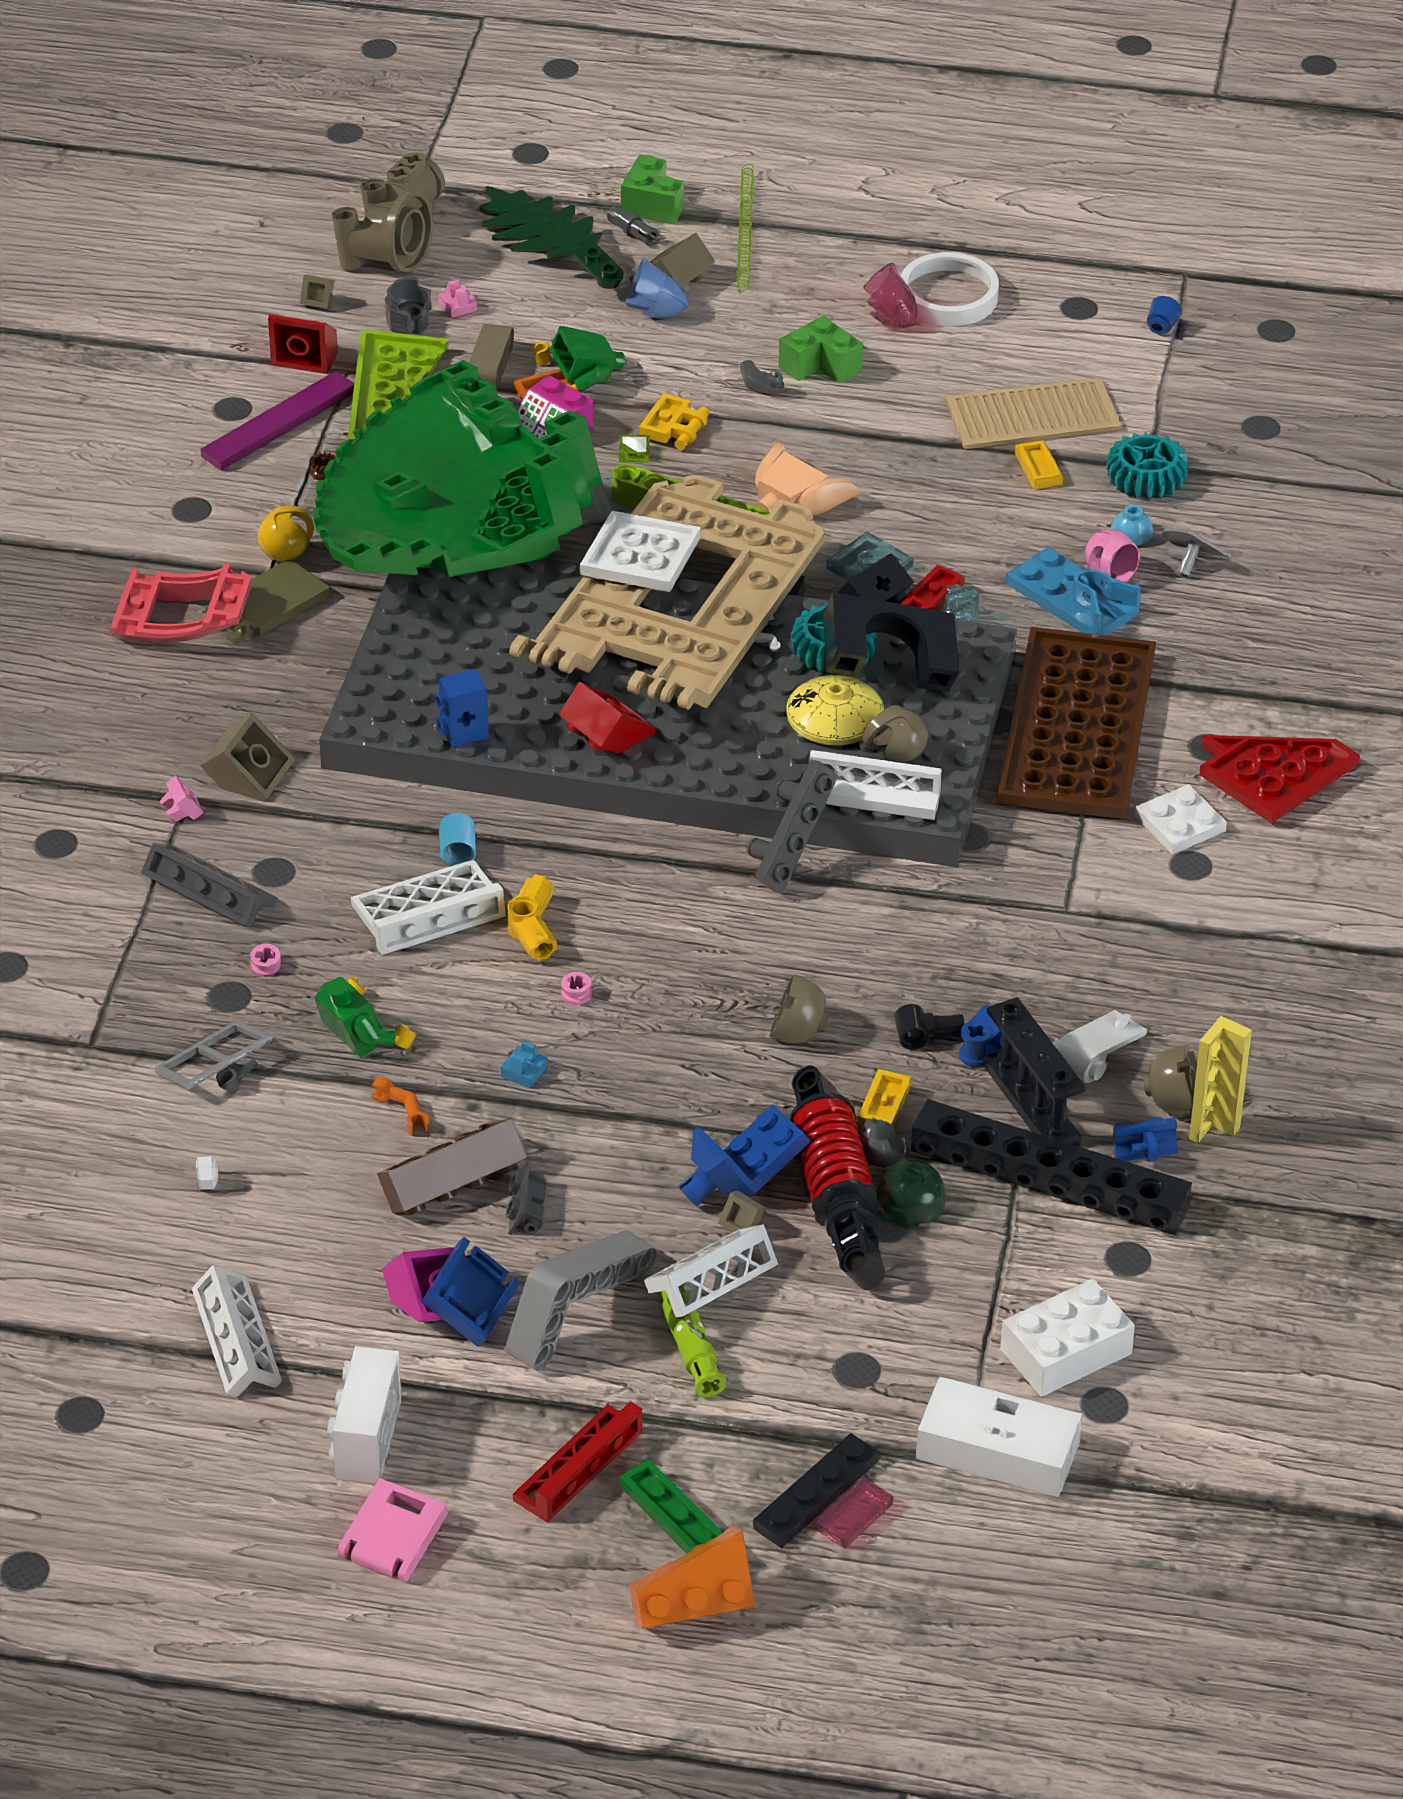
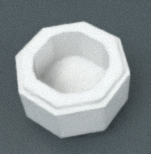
M213 1156L196 1158V1178L199 1190L214 1189L217 1185L218 1165Z

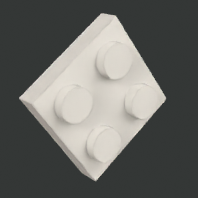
M1189 784L1135 806L1134 816L1171 854L1226 832L1227 822Z

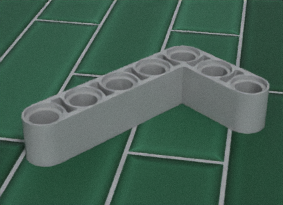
M622 1231L538 1263L527 1277L506 1343V1352L535 1371L542 1370L553 1356L569 1304L643 1276L653 1266L657 1257V1249L632 1233Z

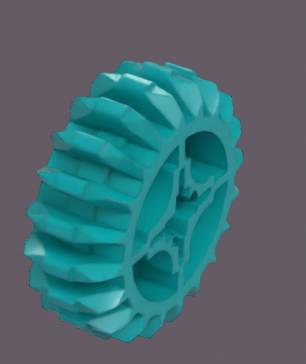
M1146 432L1144 435L1133 433L1131 438L1123 436L1121 441H1115L1114 447L1110 448L1108 453L1106 470L1110 483L1116 484V490H1125L1126 495L1135 494L1137 499L1140 496H1147L1149 500L1151 496H1157L1162 499L1163 494L1172 495L1174 490L1181 489V485L1185 483L1187 478L1189 461L1188 456L1185 454V448L1179 447L1178 441L1170 442L1169 436L1162 438L1159 437L1158 433L1155 435H1148Z
M825 602L822 607L812 605L810 611H802L801 616L796 618L793 631H791L792 649L794 654L798 656L799 662L806 663L809 669L817 667L819 673L826 670L823 611L827 605ZM876 633L866 635L868 657L863 666L867 665V661L872 659L875 653L878 639Z

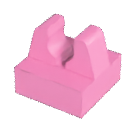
M459 279L447 282L446 291L438 294L439 304L451 318L478 310L477 300L465 286L460 287Z
M177 776L166 783L169 791L160 800V803L168 810L165 813L170 819L176 822L189 816L195 820L204 813L195 793Z

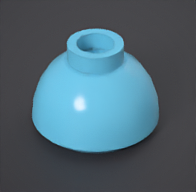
M1137 505L1125 507L1124 511L1115 517L1111 525V529H1118L1127 534L1136 546L1147 543L1153 537L1151 520L1143 512V509Z

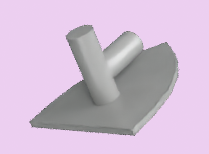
M1167 528L1162 533L1163 538L1186 546L1173 545L1168 550L1171 558L1182 559L1177 571L1182 576H1189L1199 551L1231 557V554L1189 530Z

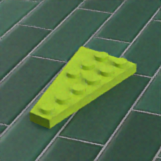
M361 329L348 440L352 442L355 439L353 432L356 429H362V431L365 429V420L374 411L381 410L383 413L391 408L390 401L395 397H401L403 400L411 394L409 388L432 373L447 351L449 339Z

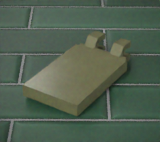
M286 560L251 579V589L238 625L228 627L232 632L226 634V639L233 644H237L249 638L253 633L261 637L330 598L331 587L293 560ZM207 605V606L205 607V612H206V613H207V610H208L209 605Z

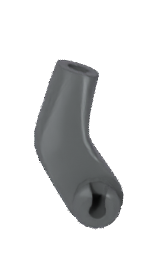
M745 360L740 364V371L747 388L766 394H777L783 390L784 382L781 373L775 371L774 376L772 372L765 374L751 360Z

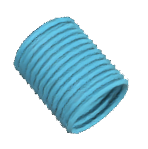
M453 813L445 816L439 824L441 859L451 866L474 860L476 856L474 821L471 817L462 813Z

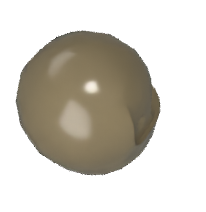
M893 705L883 710L869 723L863 733L862 740L872 750L886 747V759L892 762L906 763L922 754L927 745L928 731L923 719L915 712L898 705ZM888 727L882 734L875 737L879 730Z

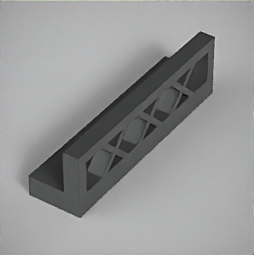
M153 843L141 871V874L249 927H252L260 905L274 907L278 898L174 845Z

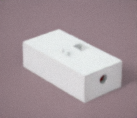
M939 1376L917 1430L916 1459L1060 1497L1080 1443L1082 1414Z

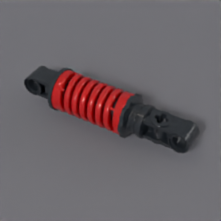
M804 1066L796 1072L792 1079V1088L797 1105L792 1110L789 1120L811 1141L799 1154L810 1192L812 1210L815 1213L814 1218L817 1223L826 1227L827 1234L831 1237L832 1244L836 1250L840 1269L861 1289L872 1290L883 1281L886 1271L878 1247L879 1240L874 1231L876 1223L874 1213L879 1207V1200L876 1198L877 1191L871 1181V1174L855 1122V1109L848 1098L837 1094L836 1087L815 1066Z

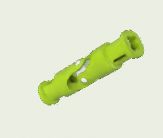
M681 1284L678 1288L684 1304H687L690 1294L686 1292L684 1284ZM666 1290L656 1292L662 1298V1310L673 1337L678 1344L685 1368L688 1373L693 1375L695 1380V1393L702 1398L718 1395L725 1389L726 1379L717 1369V1356L712 1344L706 1338L705 1328L698 1310L696 1309L682 1317H675Z

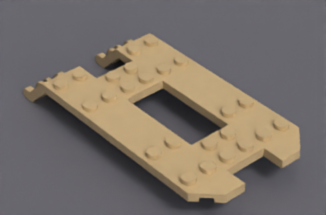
M691 475L683 477V482L669 485L667 481L654 483L631 514L700 527L701 538L696 545L697 548L736 559L692 621L689 622L639 607L651 588L584 576L537 639L533 640L518 635L510 646L509 655L520 659L527 653L532 663L538 664L542 659V666L548 668L553 663L559 664L558 668L560 671L570 674L574 669L590 673L605 651L658 667L653 675L636 670L628 682V692L639 694L642 689H645L649 698L656 700L660 695V701L664 703H669L672 698L677 699L678 707L687 710L692 705L708 708L766 626L772 614L775 613L823 545L825 532L820 525L815 524L813 514L808 507L779 499L768 516L717 502L723 493V482Z

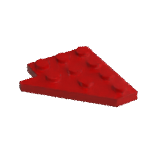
M1205 735L1202 737L1201 747L1214 756L1200 765L1199 775L1268 822L1273 823L1359 765L1360 754L1337 739Z

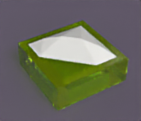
M619 435V462H649L650 435Z

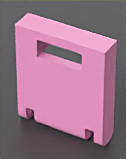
M379 1478L338 1546V1555L347 1558L351 1553L352 1562L389 1577H393L399 1567L398 1562H401L402 1565L398 1571V1579L407 1582L448 1515L447 1505L431 1497ZM394 1500L402 1504L408 1505L410 1507H413L415 1509L421 1510V1512L418 1515L406 1509L395 1506Z

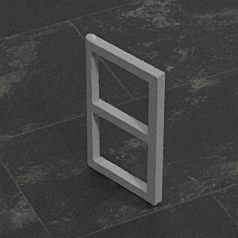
M236 1020L156 1066L154 1069L156 1074L189 1090L271 1042L273 1038L271 1035ZM235 1031L256 1039L255 1042L231 1056H226L210 1048L211 1045ZM198 1053L218 1062L192 1079H188L170 1070Z

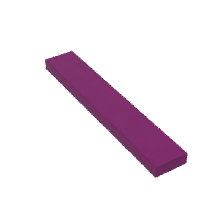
M334 371L201 448V457L218 469L223 470L352 395L354 382Z

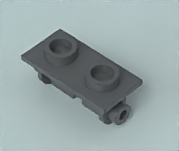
M529 1160L526 1161L520 1173L514 1172L509 1183L508 1190L513 1193L506 1210V1218L510 1219L508 1230L510 1235H512L517 1226L524 1228L528 1233H536L543 1224L544 1206L542 1204L545 1201L547 1180L540 1172H530L531 1161Z

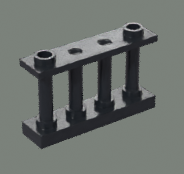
M1018 997L987 1007V1014L1002 1032V1044L1000 1051L984 1056L983 1067L1032 1132L1080 1146L1081 1134L1066 1116L1067 1098L1085 1092L1086 1086Z

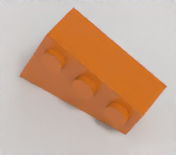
M732 1526L721 1535L705 1544L702 1543L696 1546L692 1551L675 1561H670L629 1584L635 1623L644 1629L755 1607L743 1530Z

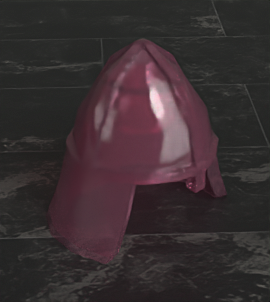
M889 263L874 274L863 286V289L871 296L867 303L876 310L875 313L872 311L869 314L886 326L896 328L915 326L918 316L915 296L901 277L895 263Z

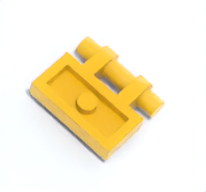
M663 393L640 424L639 436L665 444L671 437L677 438L675 447L679 450H684L695 441L697 431L705 427L710 411L703 406L698 410L691 409V400Z

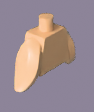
M774 441L772 448L760 462L755 476V485L759 490V501L756 503V507L770 512L779 499L806 506L810 509L813 516H817L853 498L860 492L858 487L849 480L840 478L828 479V475L787 453L785 444Z

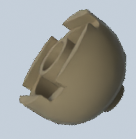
M796 974L792 975L780 1000L778 1014L774 1016L769 1037L789 1044H803L811 1040L817 1030L820 1032L825 1030L830 1013L825 1011L826 998L823 991L810 980Z
M1189 1045L1172 1047L1158 1054L1150 1064L1149 1075L1144 1076L1143 1080L1146 1095L1148 1097L1152 1096L1155 1104L1162 1111L1174 1116L1192 1115L1197 1058L1193 1050L1188 1051Z

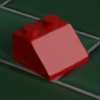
M269 314L268 329L271 365L328 374L338 354L337 330L327 323Z
M582 682L577 684L559 713L561 717L569 722L566 726L569 730L581 737L586 735L590 738L588 744L601 753H605L607 749L620 754L650 737L657 730L656 727L615 696Z

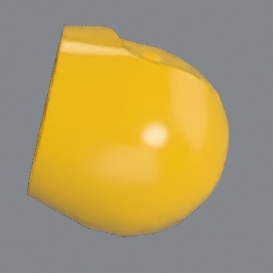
M281 506L273 509L259 526L257 540L261 550L270 559L277 562L293 560L299 557L307 548L308 541L313 535V519L305 509L297 506ZM297 516L301 518L306 524V532L291 517Z

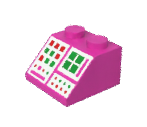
M551 375L530 387L517 409L522 425L539 439L547 435L544 422L568 410L586 417L589 431L593 429V399Z

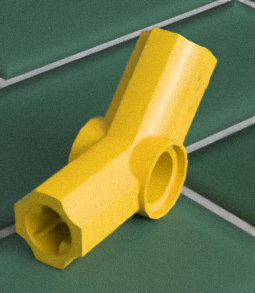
M534 874L533 877L526 879L518 896L508 902V932L512 938L521 942L531 958H535L540 962L549 959L551 954L557 950V941L541 918L554 893V884L550 883L546 876Z

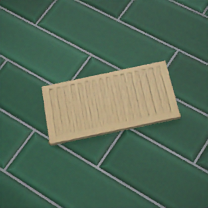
M1101 377L945 396V402L964 450L1120 431L1122 429V424L1119 421Z

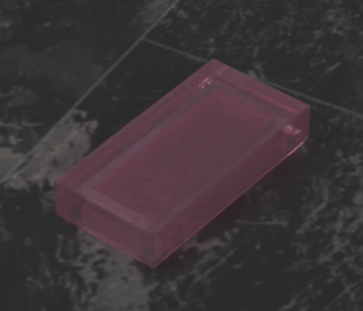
M864 1477L816 1521V1530L846 1549L893 1505V1496Z

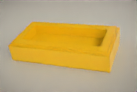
M1044 440L1015 445V455L1034 490L1063 485V475Z

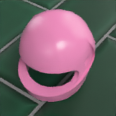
M1104 529L1095 533L1088 541L1085 548V559L1090 570L1104 572L1110 577L1114 575L1116 580L1127 583L1137 570L1140 553L1139 548L1127 534L1118 529Z

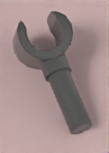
M250 1060L238 1070L227 1067L216 1074L218 1086L222 1087L226 1083L227 1091L229 1093H236L240 1087L239 1080L257 1067L256 1060Z

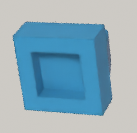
M523 1041L521 1047L517 1046L500 1067L501 1077L531 1089L548 1068V1057L540 1055L536 1045Z

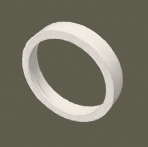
M940 252L922 256L909 263L900 277V301L902 306L910 315L929 324L948 327L973 324L989 316L997 306L999 279L996 272L986 262L967 254ZM958 271L979 278L990 289L984 297L973 303L962 306H941L919 298L911 290L909 284L927 273Z

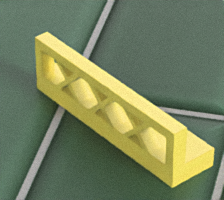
M1223 1016L1217 1019L1199 1043L1189 1139L1197 1143L1200 1142L1211 1127L1234 1136L1241 1125L1252 1030Z

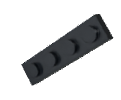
M850 1433L753 1519V1529L782 1549L879 1462V1451Z

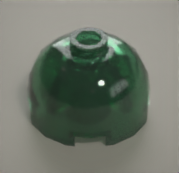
M908 1159L898 1161L889 1166L879 1178L876 1198L879 1200L878 1208L885 1215L884 1220L887 1223L899 1228L918 1229L919 1224L928 1223L932 1220L933 1222L937 1221L944 1212L945 1184L938 1171L931 1165L919 1160Z

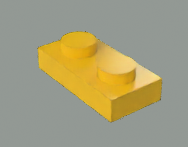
M878 1069L858 1114L857 1126L862 1127L866 1120L873 1117L884 1122L887 1121L894 1126L910 1090L911 1076Z

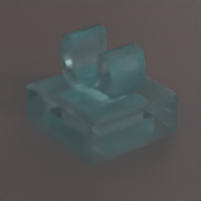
M960 584L947 587L949 593L945 594V612L954 613L956 620L968 621L978 618L979 593L975 587L963 589Z

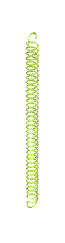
M746 165L741 169L736 284L738 293H743L747 289L750 280L754 171L751 168H744ZM738 283L747 285L744 286L746 288L742 292H739L738 286L740 285Z

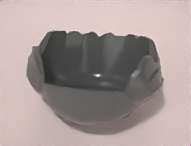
M874 1117L866 1120L859 1131L865 1156L873 1163L883 1167H892L899 1164L904 1159L907 1140L898 1138L894 1126L887 1121L884 1122Z

